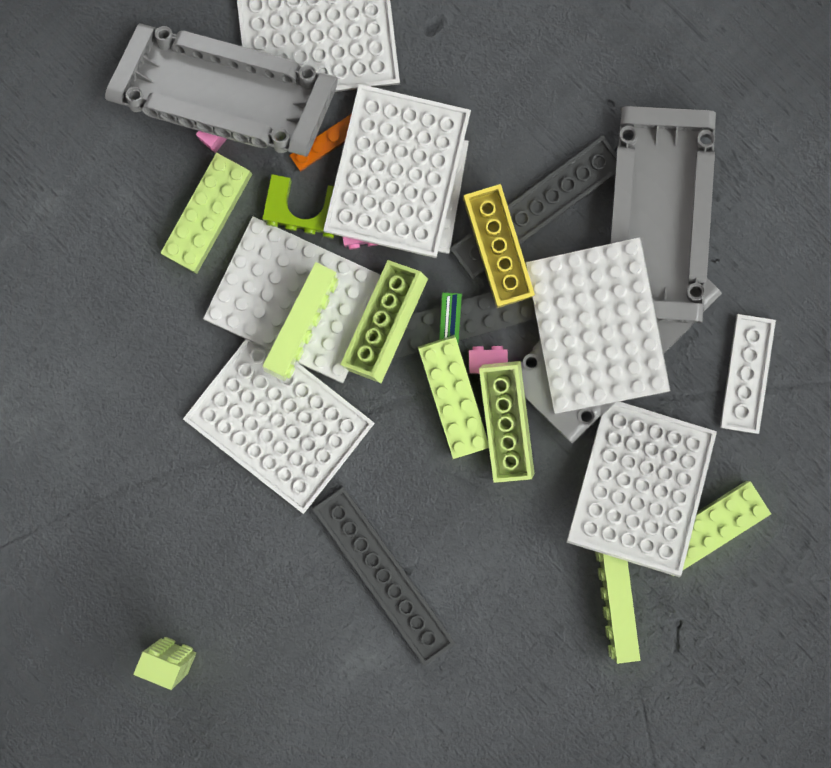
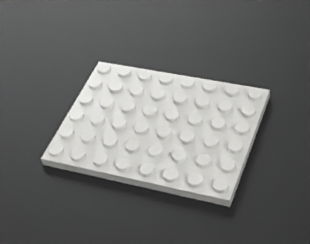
M237 0L242 47L293 60L301 67L310 65L315 68L316 73L338 77L335 92L356 90L359 84L370 87L400 84L390 0Z
M359 84L323 231L437 258L471 110Z
M252 216L203 319L271 350L315 262L337 272L339 284L334 293L330 292V302L326 310H321V320L317 327L313 326L311 330L313 335L310 342L304 344V353L300 361L296 360L295 362L340 383H344L349 370L340 364L381 275L280 228L266 225L267 222Z
M640 237L526 262L535 294L533 302L555 414L670 392Z
M246 339L183 420L304 514L375 423L297 362L294 363L295 371L290 379L287 378L286 381L264 372L263 364L270 350Z
M616 402L600 417L567 543L680 577L717 431L623 402Z

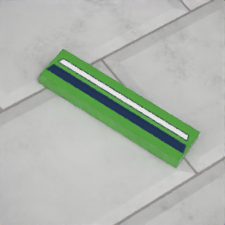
M442 292L439 340L455 335L459 344L461 293Z

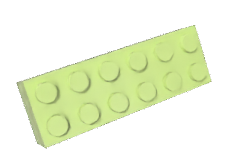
M216 153L163 247L161 254L197 274L250 180L252 173L248 169Z
M387 260L340 365L350 372L382 383L428 281V278L421 271Z
M315 262L263 364L264 372L283 381L292 377L295 371V361H300L304 353L303 346L305 343L308 344L313 335L311 331L313 326L317 327L321 320V310H326L330 302V292L334 293L339 284L337 272Z
M455 335L418 346L453 459L489 448L488 439Z
M521 361L484 364L479 368L493 482L530 480L535 473Z
M745 481L697 512L683 570L771 515L751 481Z
M595 551L596 559L601 565V568H598L599 580L603 581V587L600 588L601 598L606 603V606L603 607L604 618L608 620V626H605L606 636L611 642V645H608L609 657L617 664L640 661L628 561Z
M161 638L142 652L133 675L172 690L188 674L196 652L192 651L193 648L188 645L182 644V646L175 644V640L171 638Z

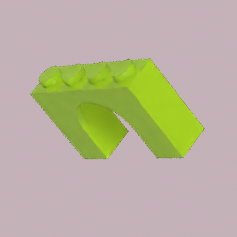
M271 174L263 214V221L267 222L266 225L273 227L283 225L285 229L296 231L297 228L304 229V233L315 235V232L323 233V236L327 238L339 236L323 231L334 186L328 185L324 207L316 217L300 219L295 217L288 209L291 178Z

